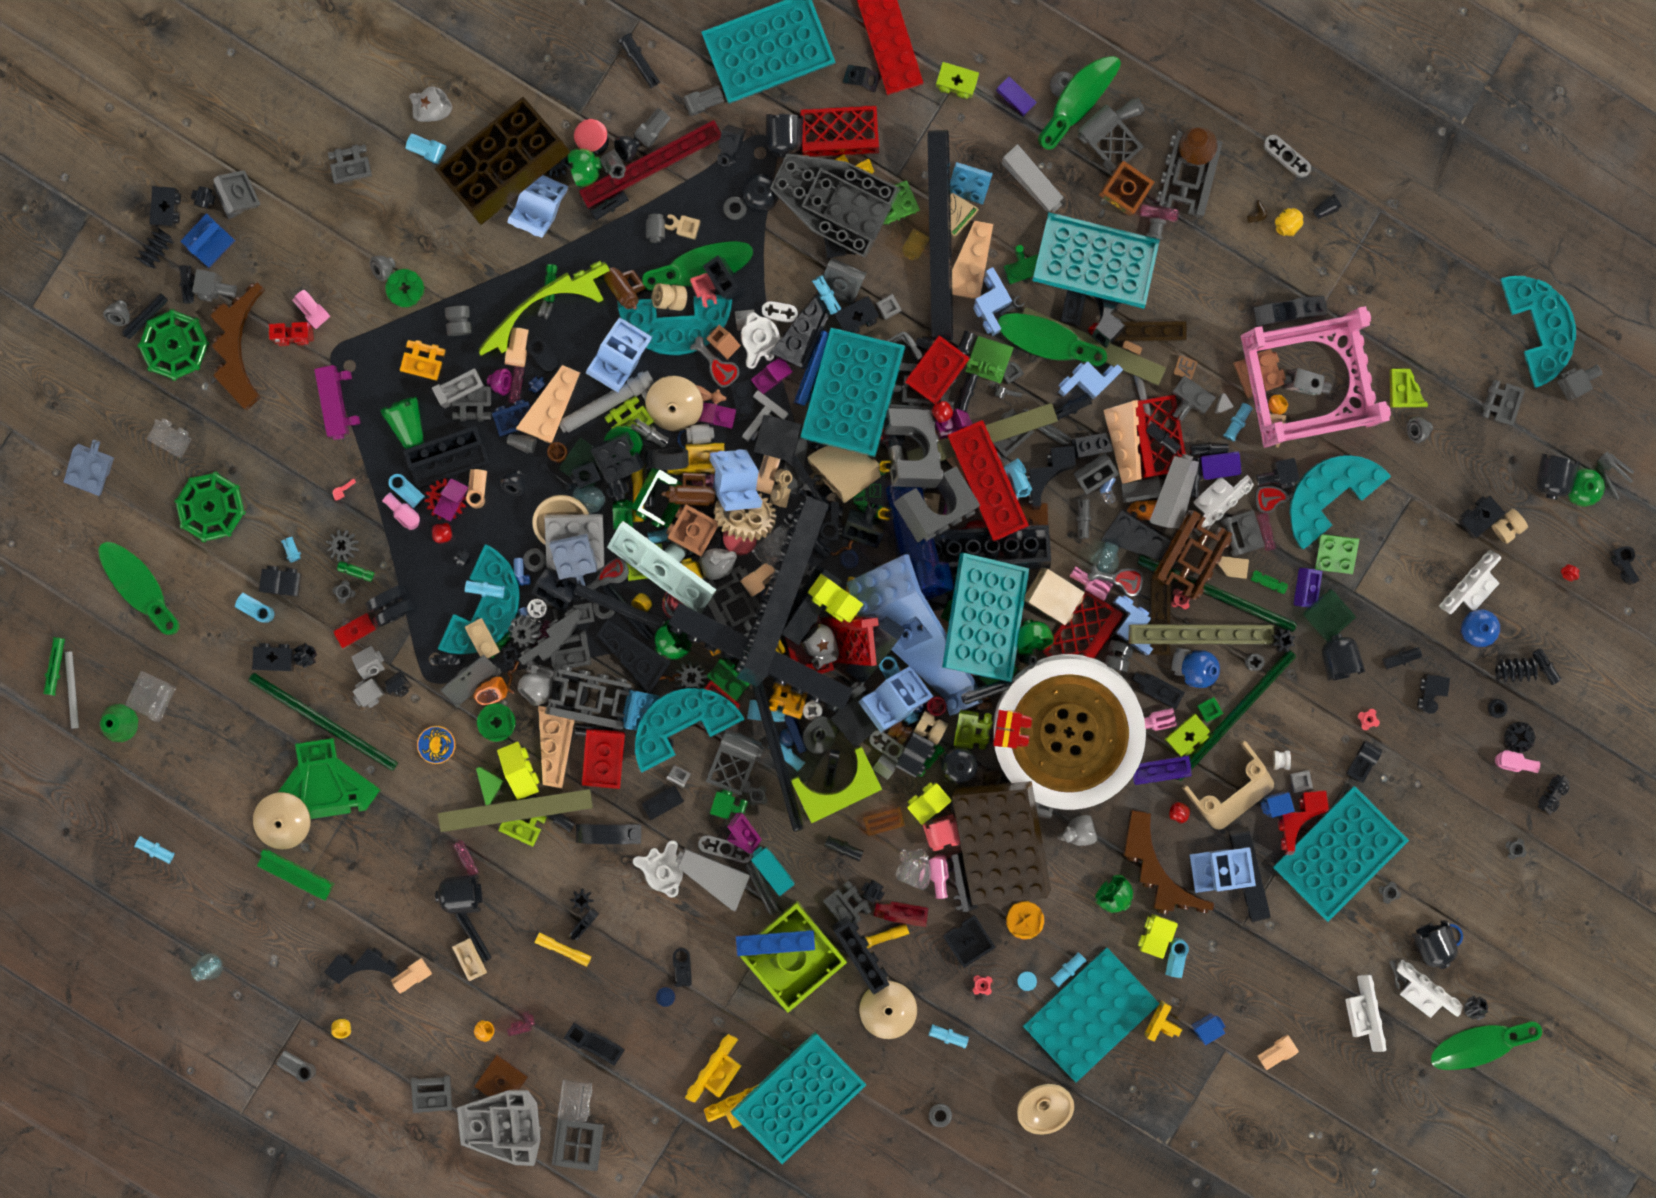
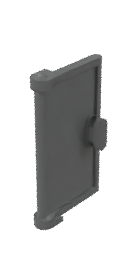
M483 654L469 667H464L460 670L457 676L440 690L458 708L461 703L475 693V690L482 683L491 680L497 674H501L502 671Z

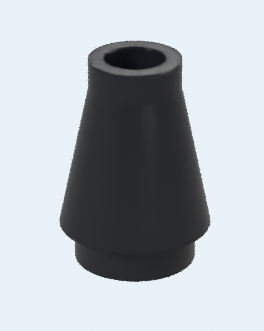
M1333 194L1332 196L1328 195L1312 211L1319 220L1322 217L1338 212L1342 205L1335 194Z

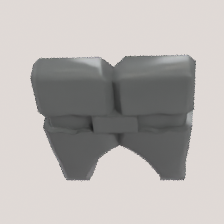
M901 332L886 340L892 343L902 340L914 363L918 364L921 361L922 354L920 349L917 348V344L908 333Z

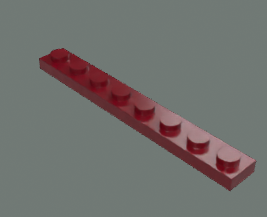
M715 120L625 166L626 171L621 179L612 178L611 175H608L579 192L589 209L606 198L618 194L622 190L720 140L721 132Z

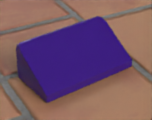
M1010 77L996 89L1023 117L1037 103Z
M1239 451L1201 457L1203 479L1208 480L1240 475Z
M1299 568L1294 598L1295 606L1317 609L1323 571Z

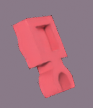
M707 273L690 279L697 298L702 297V304L705 308L707 307L708 299L713 300L714 304H717L716 295L713 293L715 292V287Z

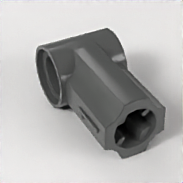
M719 86L700 93L694 92L683 97L690 116L700 114L707 108L724 102Z
M657 108L646 123H642L636 130L634 137L650 148L657 140L660 131L671 118L663 110Z
M615 149L599 157L604 170L612 178L621 179L624 177L626 168Z
M287 1050L282 1053L276 1064L294 1075L301 1082L312 1079L316 1074V1068L313 1064L306 1063ZM303 1067L309 1070L308 1077L302 1075Z

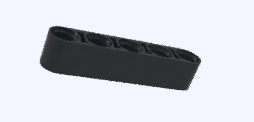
M1244 827L1229 831L1232 849L1250 847L1256 886L1242 888L1251 923L1271 918L1249 828Z

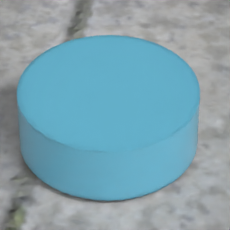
M1025 971L1018 976L1017 982L1022 990L1030 991L1036 987L1037 979L1032 972Z

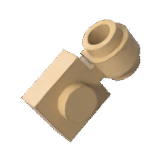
M779 469L774 474L778 485L774 484L769 503L786 508L791 491L787 486L792 481V475L785 469Z

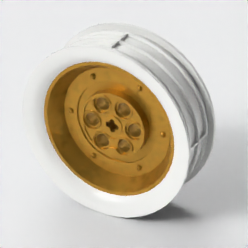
M1061 654L1040 659L1035 665L1025 667L1013 678L1014 683L1008 690L1002 693L994 715L993 734L995 736L999 707L1022 712V715L1032 717L1031 728L1020 727L1019 734L1029 735L1028 746H1017V749L995 746L1000 766L1011 783L1032 781L1035 802L1052 808L1075 810L1095 806L1108 800L1130 781L1143 756L1146 728L1142 709L1136 695L1117 671L1094 658L1076 654ZM1059 709H1066L1068 715L1065 718H1060L1057 715ZM1080 712L1087 714V719L1083 722L1076 719L1077 714ZM1053 723L1055 730L1053 732H1046L1044 729L1045 725ZM1067 727H1071L1072 731H1074L1073 734L1070 733V736H1067L1064 729L1067 730ZM1087 730L1093 732V737L1090 740L1082 737L1083 733ZM1054 741L1062 744L1061 748L1057 751L1051 748V744ZM1078 745L1081 748L1080 752L1072 754L1070 752L1071 746Z

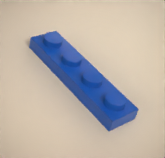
M821 331L810 356L793 402L797 405L805 406L810 401L812 395L810 390L812 385L816 383L817 371L821 365L829 333L826 331Z
M814 930L736 936L737 956L815 950Z

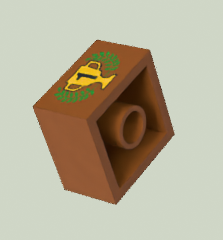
M1122 161L1117 165L1098 195L1128 216H1131L1136 212L1155 182L1125 161Z

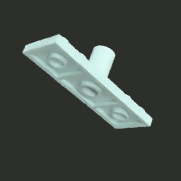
M624 521L619 525L607 547L681 603L701 614L716 591L709 583L680 563L686 556L687 549L671 542L663 551Z

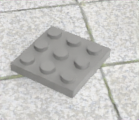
M603 514L545 515L547 568L551 571H557L549 546L551 541L587 534L597 562V571H601L605 566Z

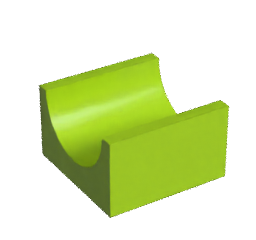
M861 746L854 749L857 757V768L854 777L847 786L839 791L820 793L807 787L799 776L791 780L811 823L882 790Z
M798 901L793 903L758 934L814 930L815 950L740 956L787 1013L847 963L846 957L823 934Z

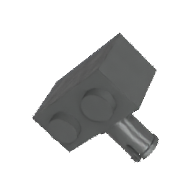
M196 269L192 292L197 295V298L212 302L213 299L218 300L219 294L235 297L237 286L221 283L222 277L215 272Z
M1597 364L1586 371L1573 368L1561 374L1562 379L1557 382L1567 401H1570L1592 390L1593 387L1590 381L1603 375Z
M1184 375L1171 392L1182 401L1172 416L1177 418L1181 412L1177 420L1183 422L1191 408L1203 415L1216 397Z

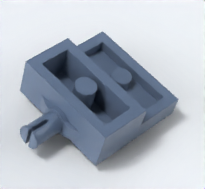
M92 440L91 448L80 444L76 445L71 454L64 483L100 496L106 477L110 474L114 457L98 452L100 441Z
M588 535L574 536L549 543L559 579L575 577L577 584L585 586L583 575L597 571V562L593 548L591 549Z

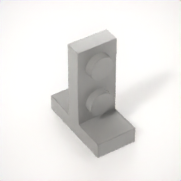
M474 368L441 386L438 384L432 387L440 405L447 408L451 406L452 402L482 388L484 385Z
M757 391L753 398L765 407L742 435V438L748 442L751 439L754 441L759 435L760 431L758 429L761 427L763 415L771 416L770 414L773 412L780 419L784 420L788 416L785 410L760 391Z

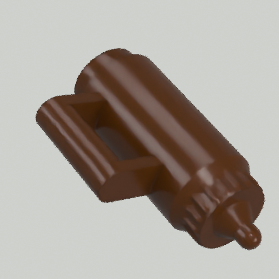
M615 267L609 268L610 271L603 275L604 282L622 306L626 309L633 308L635 310L639 302L636 293L645 289L643 282L634 270L621 273ZM631 278L636 286L631 287L626 279Z
M682 472V485L670 486L668 491L661 493L662 496L668 498V502L675 504L709 506V504H714L715 489L706 486L705 473ZM686 480L702 481V486L686 485Z

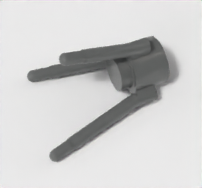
M1607 451L1596 461L1599 464L1596 468L1601 472L1612 494L1618 500L1619 496L1605 469L1609 471L1614 468L1630 483L1633 480L1616 464L1631 474L1634 471Z

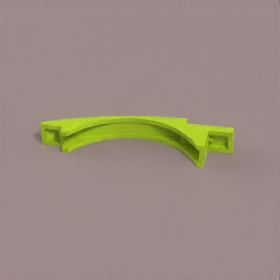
M598 261L590 266L591 269L575 273L572 279L567 272L539 289L514 309L488 336L478 349L480 355L496 347L499 348L501 353L507 351L508 337L514 322L525 308L538 299L557 293H575L589 297L597 302L602 301L603 298L593 279L610 271L606 262L601 263V261Z

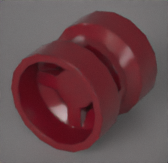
M932 697L927 702V710L934 716L942 715L946 710V703L940 697Z

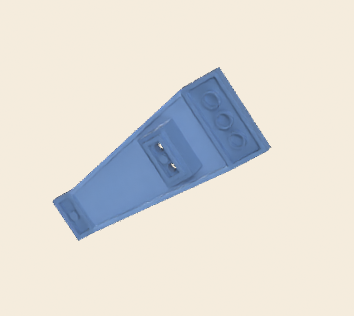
M909 555L896 558L847 582L850 595L863 603L857 616L878 618L881 622L885 616H888L905 628L900 639L891 650L944 698L949 716L958 714L960 709L968 710L983 703L982 699L969 704L962 702L961 695L963 693L978 688L971 674L942 668L947 634L920 590Z

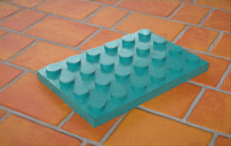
M784 0L701 32L729 104L836 64L812 0Z
M1048 212L1032 281L1144 309L1160 240Z
M831 328L802 429L801 439L875 457L905 346Z
M960 553L942 668L1012 682L1029 568Z
M1353 786L1295 844L1294 854L1284 855L1273 868L1329 922L1409 840Z
M1106 947L1029 1019L1023 1027L1076 1083L1160 1003Z
M814 1032L730 1112L783 1164L866 1086V1083Z

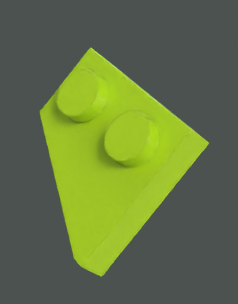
M1389 369L1390 408L1428 407L1427 401H1424L1420 393L1419 385L1414 380L1411 369Z

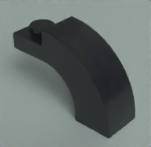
M576 824V843L641 844V824Z

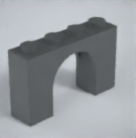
M888 408L884 433L910 436L920 444L923 450L922 460L895 461L890 468L892 486L936 488L943 479V470L940 467L941 454L938 452V436L935 434V418L932 415V410Z
M957 467L943 473V479L937 485L946 501V515H939L930 510L917 488L894 502L895 507L917 542L923 539L926 542L936 536L935 532L943 533L949 529L948 525L952 524V526H955L963 521L962 517L965 516L967 519L976 513L974 510L981 506Z

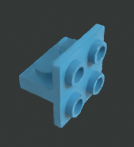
M956 162L950 180V194L954 193L963 199L983 204L993 173Z
M629 690L630 693L626 697L623 714H625L622 721L624 722L623 728L637 731L640 721L647 710L660 697Z

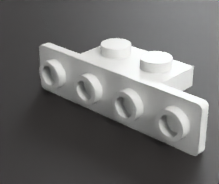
M1248 475L1234 487L1222 477L1218 478L1193 502L1205 514L1203 517L1206 519L1201 527L1209 530L1210 526L1216 520H1220L1230 507L1235 506L1244 494L1250 492L1254 483ZM1193 528L1195 534L1199 537L1202 533Z
M1491 550L1484 554L1439 607L1452 614L1464 602L1470 610L1475 611L1499 585V582L1490 571L1501 560V556Z
M1404 960L1399 962L1397 972L1410 981L1401 991L1400 995L1430 1018L1442 1006L1457 1017L1461 1014L1463 1005L1458 999L1452 998L1442 987L1435 985L1426 975L1418 972L1412 964L1406 963Z
M1357 976L1361 995L1345 999L1353 1037L1369 1034L1372 1051H1386V1040L1383 1035L1382 1021L1379 1015L1372 976Z

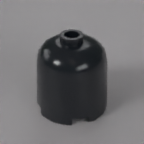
M766 114L767 148L773 153H778V157L785 158L786 154L798 152L802 146L804 115Z
M1542 453L1536 484L1538 489L1546 493V498L1555 500L1558 499V496L1565 497L1569 495L1574 487L1580 461L1575 460L1573 464L1570 463L1571 459L1554 455L1550 459L1547 458V454Z
M1342 634L1331 636V640L1323 645L1322 657L1328 681L1349 678L1350 674L1353 673L1359 675L1366 672L1358 645L1353 638L1342 637Z
M964 747L948 749L940 759L939 765L941 775L945 780L957 785L965 784L972 780L977 773L978 767L974 754Z
M477 874L445 878L441 881L438 891L435 892L436 902H439L443 911L450 914L479 913L481 908L478 905L483 901L482 886L477 884L476 880L479 879V876Z
M1440 920L1441 924L1435 926L1431 922L1416 929L1417 934L1413 933L1412 936L1423 961L1430 967H1439L1440 969L1451 966L1450 963L1458 955V947L1449 921Z

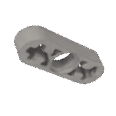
M1270 135L1265 139L1264 149L1296 177L1304 178L1310 173V163L1280 137ZM1269 140H1270V141L1276 140V141H1277L1276 146H1277L1279 149L1281 148V146L1284 147V148L1280 151L1279 155L1276 154V152L1278 151L1277 148L1272 147V149H1271V148L1269 147V145H1270V143L1268 142ZM1285 151H1289L1293 156L1289 162L1284 161L1282 158V154ZM1296 158L1299 159V161L1296 162L1299 166H1302L1303 164L1306 166V173H1299V167L1297 165H1294L1293 167L1290 166L1291 164H1293Z
M880 731L873 732L869 738L873 747L895 762H898L897 758L902 755L903 749L906 748ZM881 734V739L885 742L887 739L891 740L887 744L885 751L881 749L884 746L881 743L874 744V735L878 736ZM893 744L897 745L900 749L896 756H892L888 752L889 747Z
M711 835L702 836L698 843L700 850L705 853L742 863L749 862L753 856L752 853H749L750 856L745 857V859H741L740 854L732 857L734 844L728 840ZM707 838L713 844H716V840L720 841L717 846V852H713L714 847L711 846L705 849L702 841H706ZM727 843L731 846L729 854L721 853L720 846Z

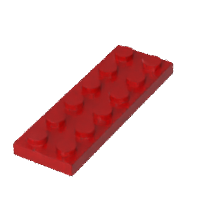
M857 0L887 96L923 85L924 82L898 1Z
M983 420L947 435L967 483L981 505L978 508L992 540L996 541L1028 527V522Z

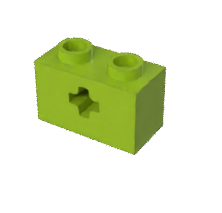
M943 62L936 87L943 93L949 94L953 92L963 99L972 98L979 72ZM956 78L960 79L958 86L954 85Z
M1192 714L1170 733L1165 740L1179 756H1188L1195 750L1193 748L1198 742L1202 744L1209 738L1207 734L1211 731L1196 714ZM1186 732L1193 733V735L1191 736L1192 741L1184 740L1186 738Z

